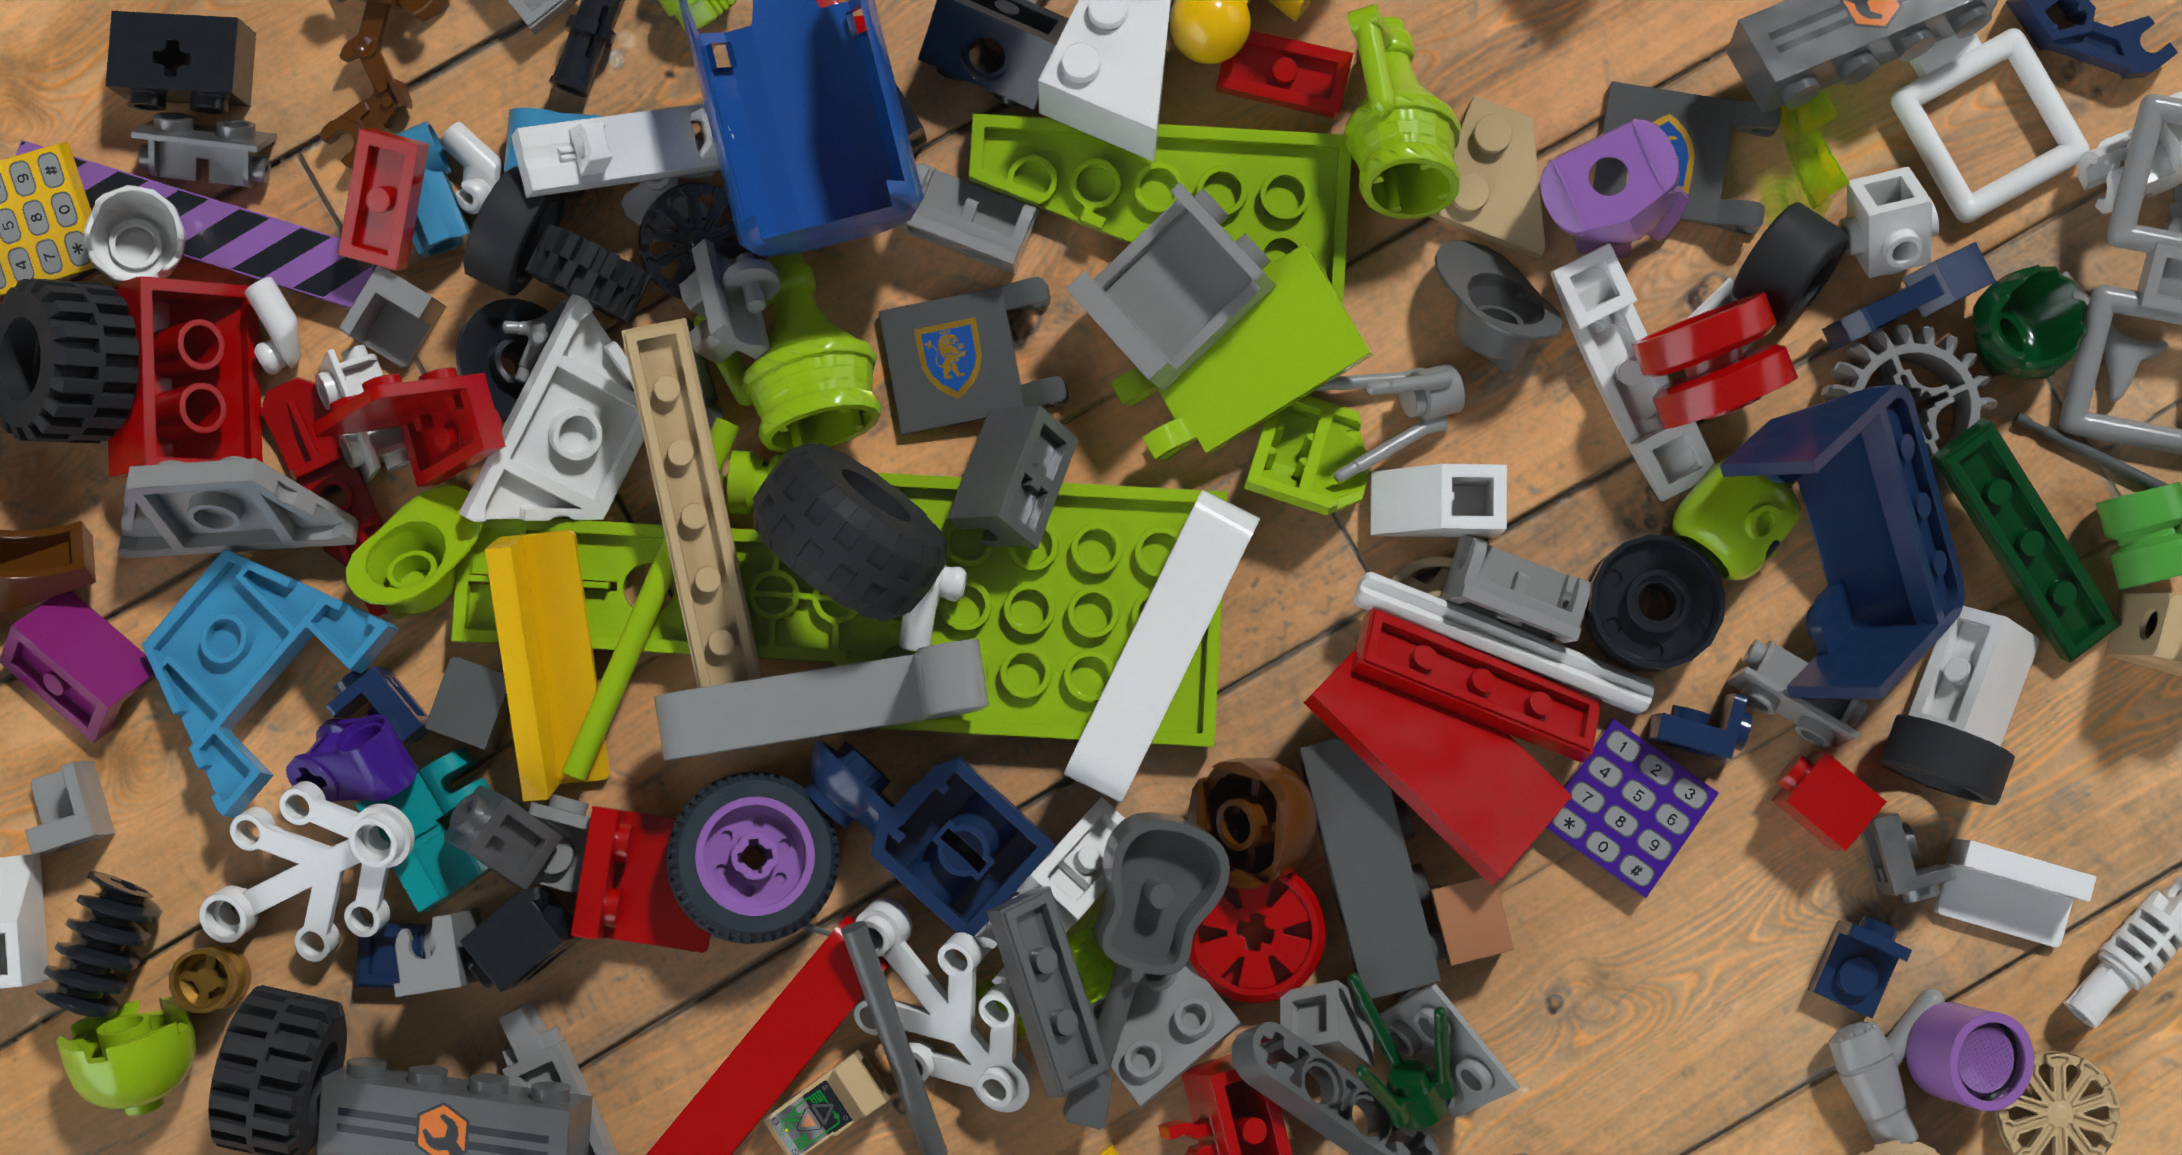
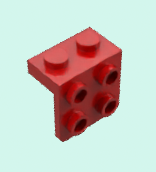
M453 367L427 372L419 376L417 381L403 382L400 374H387L369 379L362 383L364 392L330 403L331 412L313 423L316 437L400 427L417 488L439 485L506 447L502 435V421L494 407L485 373L458 376L456 368Z

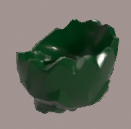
M2035 265L2006 274L1991 284L1978 298L1973 306L1974 337L1980 359L1986 370L1993 377L2005 374L2017 379H2045L2054 375L2056 370L2061 369L2076 356L2078 346L2087 334V328L2081 322L2086 303L2083 300L2074 299L2073 293L2076 287L2073 280L2060 275L2058 268L2055 266L2040 267V265Z

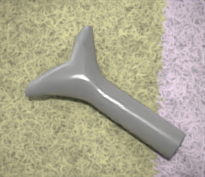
M2065 271L2060 275L2074 281L2076 287L2073 293L2074 299L2083 300L2086 303L2081 320L2084 323L2090 297L2072 276ZM2111 323L2103 352L2109 379L2108 394L2110 401H2117L2124 396L2132 383L2139 363L2158 357L2166 350L2168 346L2166 341L2138 340L2127 337L2120 333Z

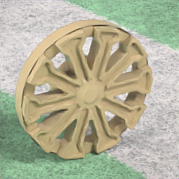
M2059 1051L2034 1054L2033 1072L2028 1084L2034 1092L2031 1098L2021 1095L2010 1106L1995 1111V1121L1999 1135L2013 1155H2040L2050 1140L2052 1155H2068V1138L2078 1150L2079 1155H2106L2110 1146L2116 1142L2121 1123L2119 1119V1097L2113 1085L2105 1076V1073L2087 1059ZM2047 1064L2050 1067L2049 1086L2046 1085L2038 1074L2039 1066ZM2069 1065L2076 1066L2077 1073L2066 1088V1068ZM2094 1080L2099 1087L2098 1092L2080 1098L2090 1082ZM2015 1106L2027 1109L2028 1116L2012 1121L2009 1119L2008 1109ZM2105 1106L2104 1120L2084 1115L2085 1112ZM2080 1127L2100 1134L2094 1146L2091 1145L2082 1133ZM2035 1129L2036 1132L2028 1144L2020 1146L2017 1141L2019 1135Z

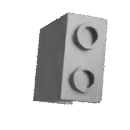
M1180 182L1171 190V193L1177 198L1176 201L1095 278L1083 271L1065 288L1144 376L1163 391L1276 286L1262 271L1271 262L1263 251L1246 233L1235 242L1220 226L1229 215L1204 188L1193 197Z

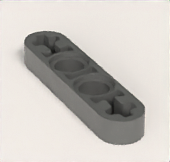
M1264 1022L1236 1036L1232 1044L1231 1055L1239 1076L1248 1085L1349 1154L1439 1155L1437 1141L1428 1128L1416 1130L1406 1128L1405 1126L1403 1128H1396L1388 1111L1359 1078L1284 1026L1276 1022ZM1306 1072L1312 1074L1320 1085V1103H1316L1306 1091ZM1354 1105L1358 1106L1367 1118L1368 1133L1366 1136L1361 1134L1354 1124L1352 1117Z

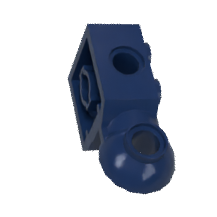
M817 738L813 746L810 759L812 781L806 786L804 792L842 827L847 829L854 820H857L874 836L871 856L956 933H967L974 937L989 921L987 910L1006 902L1056 846L1055 842L961 756L936 763L918 784L914 783L894 804L882 793L891 781L849 742L845 741L837 751L820 738Z

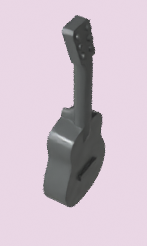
M1143 812L1131 815L1115 827L1107 840L1104 850L1105 901L1094 924L1093 937L1096 945L1111 960L1117 963L1096 1026L1109 1068L1111 1067L1138 982L1142 979L1144 973L1172 975L1184 968L1189 960L1196 929L1216 907L1229 881V859L1224 847L1200 826L1175 815L1156 812ZM1109 1072L1068 1093L1062 1111L1068 1122L1098 1130L1105 1127L1113 1077Z

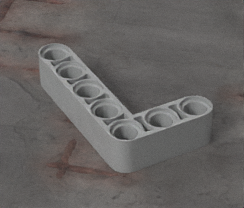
M979 639L919 648L913 655L654 696L664 761L981 711L989 706Z

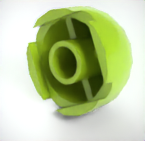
M170 997L160 998L163 1010L137 1013L140 1000L120 1004L113 1017H85L72 1024L70 1029L73 1038L67 1040L60 1035L56 1041L63 1066L74 1090L87 1102L107 1109H124L125 1113L131 1116L146 1114L160 1108L165 1102L164 1097L182 1084L193 1067L197 1048L190 1011L181 1008Z

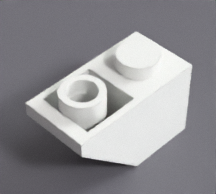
M1434 464L1371 472L1370 536L1460 538V536L1469 535L1474 538H1498L1507 529V465Z
M40 854L0 857V989L23 987L50 981V978L43 973L46 966H49Z

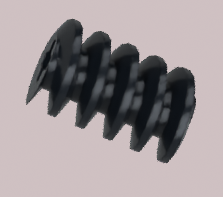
M90 871L87 878L102 889L99 896L80 894L76 900L91 915L89 919L68 918L65 924L80 939L78 943L57 942L54 948L69 960L67 967L47 965L43 972L58 984L56 991H35L48 1002L75 1014L95 1018H109L115 1016L119 1008L116 999L110 994L125 993L130 984L127 976L120 970L136 969L141 960L138 953L130 946H145L152 936L149 930L140 922H157L162 914V910L150 899L154 896L144 888L113 875Z

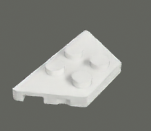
M571 294L502 428L506 447L487 457L459 512L465 518L474 522H483L486 519L550 521L552 518H570L572 520H603L644 441V435L627 357L617 342L612 341L593 315L592 311L594 309L587 299Z

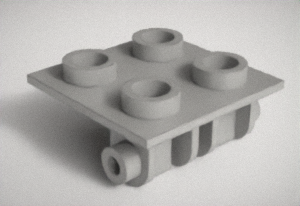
M1190 959L1184 968L1176 974L1154 975L1144 973L1142 979L1137 984L1110 1068L1143 1108L1241 1026L1242 1023L1207 980L1199 976ZM1114 972L1086 994L1096 1026Z
M1436 983L1423 990L1418 987L1404 991L1396 999L1398 1003L1379 1012L1400 1057L1405 1060H1419L1424 1065L1432 1068L1436 1074L1434 1010L1439 1006L1446 1009L1449 1027L1451 1078L1457 1089L1455 1097L1446 1099L1448 1103L1447 1111L1453 1118L1517 1091L1520 1088V1085Z

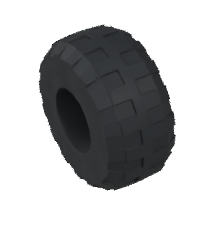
M812 442L789 449L766 477L753 498V526L755 531L760 534L761 540L786 566L795 571L811 586L831 597L835 602L865 617H873L879 621H888L910 613L933 586L946 564V540L942 537L937 525L927 517V514L894 485L880 477L879 474L855 461L852 457L831 449L829 446L817 445Z

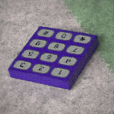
M1610 719L1594 741L1592 755L1584 762L1578 764L1563 786L1572 795L1571 799L1545 829L1641 897L1647 898L1719 793L1618 721Z

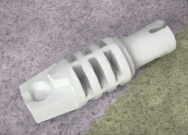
M2182 875L2175 879L2162 893L2153 890L2136 907L2133 915H2129L2125 919L2123 926L2117 928L2112 934V938L2099 948L2098 959L2100 963L2063 1002L2066 1008L2087 1026L2096 1029L2132 988L2135 990L2146 988L2152 982L2155 974H2159L2165 968V963L2171 961L2177 954V950L2182 947Z

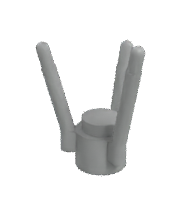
M1447 363L1427 369L1421 367L1404 372L1338 376L1318 388L1317 391L1366 389L1370 395L1399 393L1400 403L1405 414L1410 418L1418 417L1420 419V423L1337 470L1334 473V479L1337 482H1343L1428 434L1447 430L1446 415L1461 412L1465 403V390L1457 369Z

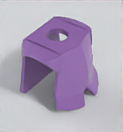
M1633 119L1631 122H1626L1558 155L1553 160L1550 159L1547 166L1543 169L1540 178L1541 195L1546 209L1563 231L1575 236L1576 249L1582 254H1587L1610 243L1617 258L1627 257L1630 255L1632 242L1642 239L1645 235L1657 241L1663 240L1681 219L1690 200L1689 196L1678 186L1680 177L1679 163L1672 143L1657 124L1648 120ZM1608 157L1616 158L1623 162L1628 171V182L1624 189L1618 194L1611 196L1601 195L1596 192L1591 186L1589 179L1594 164Z

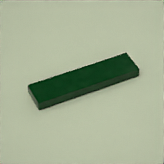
M1981 418L1930 456L2060 659L2071 663L2121 625L1991 420Z

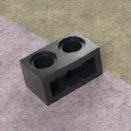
M539 886L521 890L461 939L460 943L469 953L464 958V962L473 976L486 988L495 985L502 993L528 983L578 942L581 937L570 936L573 917L548 886Z

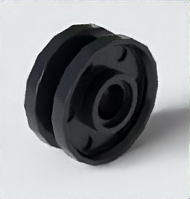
M1649 534L1624 542L1594 566L1587 580L1591 582V591L1583 619L1589 637L1606 658L1629 670L1659 672L1692 661L1712 644L1724 621L1725 591L1717 568L1699 548L1678 537ZM1645 587L1660 591L1666 599L1667 612L1660 621L1645 617L1640 610L1638 604L1639 595Z

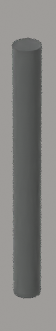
M857 921L845 926L841 933L921 1154L947 1155L948 1150L866 922Z

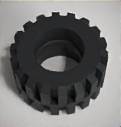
M31 278L18 281L15 287H10L6 292L3 303L0 304V418L2 427L7 433L13 434L15 439L21 441L100 444L101 441H108L114 437L116 429H121L126 421L127 411L132 407L136 383L138 384L139 344L136 338V326L133 316H129L128 304L123 297H118L117 290L103 284Z
M265 985L255 987L247 995L227 1028L213 1072L208 1114L211 1138L213 1143H216V1146L255 1155H307L318 1141L322 1077L344 1066L347 1026L341 1003Z

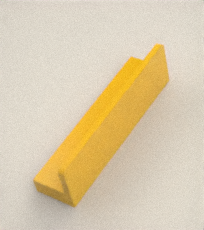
M573 530L498 537L485 549L522 798L523 802L547 800L559 784L600 781L607 779L610 775L606 737L601 744L586 781L562 772L598 689L577 538Z

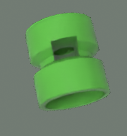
M2180 482L2096 503L2104 536L2117 541L2119 546L2110 555L2119 590L2182 575V487Z

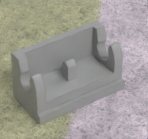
M918 163L916 167L924 199L911 220L899 225L898 229L1015 275L1040 214V208L1031 204L1027 205L944 173L925 163Z
M1463 535L1460 536L1441 599L1560 645L1578 641L1582 630L1580 625L1590 596L1591 582L1572 575H1564L1489 546L1486 541L1476 537Z
M479 908L433 917L432 922L425 928V958H420L414 954L412 950L413 937L408 928L400 930L395 943L400 982L394 984L395 997L458 988L478 981L464 962V958L469 953L460 943V940L481 924Z

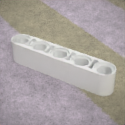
M1204 490L1201 491L1077 744L1064 775L1122 803L1260 520L1259 517Z

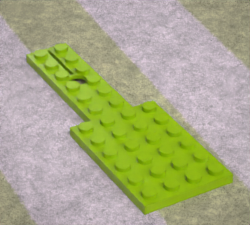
M877 473L904 493L915 505L920 507L927 514V517L940 529L942 537L946 540V566L962 567L967 573L962 599L953 602L940 598L936 607L930 646L979 639L989 706L977 712L874 729L1080 740L1202 490L1062 483L1038 549L1028 550L1024 546L991 547L984 545L980 541L986 529L957 528L947 520L963 477ZM1204 490L1227 502L1228 492ZM486 519L483 522L479 539L468 554L456 565L457 574L451 641L499 644L490 584H474V582L490 583L485 549L498 537L573 530L577 538L584 588L610 589L611 583L609 582L617 583V591L584 590L592 648L594 650L614 651L633 609V606L626 597L625 587L627 579L640 566L653 563L665 536L663 525L551 519L550 521ZM731 528L759 659L831 662L836 667L915 654L916 651L907 650L898 645L902 615L888 621H879L876 618L865 617L848 607L842 606L820 590L818 591L795 571L786 566L761 540V536L757 531ZM675 579L673 580V597L670 603L659 612L642 652L691 655ZM1222 598L1151 744L1215 747Z

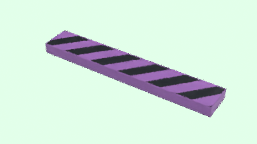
M21 140L16 156L44 147ZM73 156L91 211L94 208L95 201L101 195L126 185L154 189L172 203L178 211L186 232L185 249L182 255L184 258L255 280L272 277L278 287L351 309L377 265L338 255L340 238Z

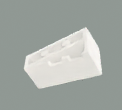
M1078 0L1038 80L1039 113L1155 162L1172 0Z

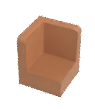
M1481 876L1445 886L1439 884L1429 886L1431 895L1429 905L1434 924L1438 926L1443 939L1447 964L1453 966L1514 950L1497 883L1491 886Z

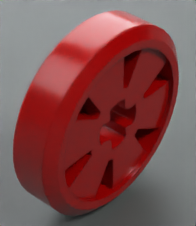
M1293 872L1268 885L1253 889L1231 888L1227 885L1216 907L1200 923L1194 933L1189 956L1190 961L1199 976L1206 979L1212 988L1223 996L1246 1003H1265L1278 1000L1291 989L1300 988L1310 978L1320 962L1326 940L1325 918L1321 905L1307 883ZM1251 913L1264 915L1263 925L1273 929L1270 941L1267 943L1260 940L1259 949L1246 948V938L1236 933L1239 921L1249 922Z

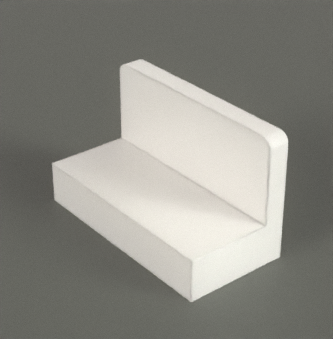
M1963 606L1958 619L1935 643L1908 715L1957 728L2001 747L2038 649L2039 638L2008 617Z
M1952 839L1946 865L1953 866L1956 879L1940 883V895L1936 898L1934 910L1937 914L2047 946L2059 947L2062 944L2073 899L2090 902L2097 876L1972 840Z

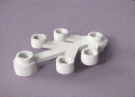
M303 781L282 794L279 808L283 817L294 825H305L311 822L348 839L331 847L277 827L273 816L267 810L260 807H251L236 816L230 824V835L238 847L247 851L260 849L298 864L249 889L238 886H226L205 899L199 911L200 923L204 931L214 940L223 943H231L238 940L255 927L258 921V913L312 887L304 926L297 931L294 942L298 953L304 959L311 962L322 961L334 952L340 944V933L333 920L344 870L360 862L362 866L356 900L350 903L345 910V923L348 929L359 937H370L388 923L390 909L383 896L389 869L407 859L414 847L415 835L409 819L399 809L388 804H373L360 813L326 801L324 793L316 784ZM296 795L302 796L307 801L309 812L302 810L298 806ZM247 821H251L257 826L259 837L249 832ZM378 827H381L388 834L390 842L385 841L380 836ZM230 904L235 907L239 916L232 911ZM361 907L368 909L372 913L374 923H370L363 918ZM311 932L317 933L322 938L324 948L317 946L313 942Z
M880 898L874 900L857 917L855 922H866L878 957L884 956L925 1007L894 1000L904 1030L954 1043L965 1057L935 1052L931 1045L922 1040L910 1041L909 1044L914 1058L922 1065V1068L918 1066L923 1083L929 1076L972 1087L977 1097L985 1105L996 1111L1007 1113L1021 1109L1032 1095L1034 1074L1028 1060L1016 1051L1017 1018L1020 1016V1012L1012 987L1003 983L996 984L979 1003L981 1018L986 1024L991 1026L990 1044H988L975 1028L976 971L983 958V950L980 943L967 933H956L939 949V965L949 975L947 994L906 943L911 936L913 928L912 920L907 910L892 899ZM954 949L962 952L966 957L967 962L959 959L956 956ZM864 997L854 1009V1019L864 1032L878 1035ZM995 1000L1004 1004L1008 1012L1000 1010Z

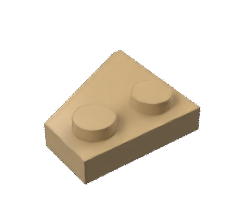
M1474 95L1462 122L1460 140L1454 154V162L1460 171L1459 193L1451 205L1427 217L1539 260L1546 246L1533 118Z

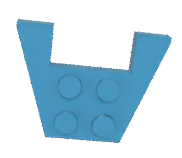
M224 549L143 642L142 647L173 715L181 717L193 743L189 750L197 768L205 770L215 792V795L211 796L217 811L223 817L235 818L243 812L274 775L233 734L232 730L315 635L349 670L362 674L400 630L391 622L238 553Z

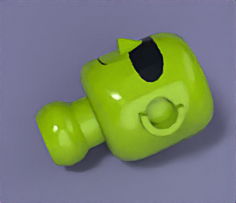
M1726 456L1711 466L1680 503L1673 517L1672 530L1675 537L1699 548L1717 568L1721 578L1726 580H1745L1755 575L1770 557L1777 555V548L1799 523L1801 507L1796 495L1791 490L1794 483L1798 481L1773 483L1766 475L1723 477L1720 464L1729 457Z

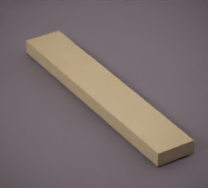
M681 318L622 330L621 333L697 686L702 688L763 678L687 319Z

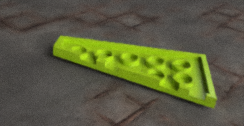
M973 114L969 167L971 182L1039 207L1042 210L1128 244H1131L1176 201L1177 198L1171 193V190L1179 182L1193 197L1204 188L1229 215L1220 226L1235 242L1246 233L1271 260L1267 266L1306 243L1342 303L1344 302L1351 154L1344 145V134L1158 124L1155 162L1052 118Z

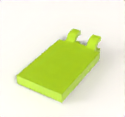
M1306 243L1262 270L1276 286L1165 391L1150 382L1138 368H1134L1110 382L1123 405L1129 403L1130 407H1135L1159 391L1175 420L1156 428L1142 437L1154 459L1158 460L1161 458L1165 462L1197 440L1206 454H1212L1374 355Z

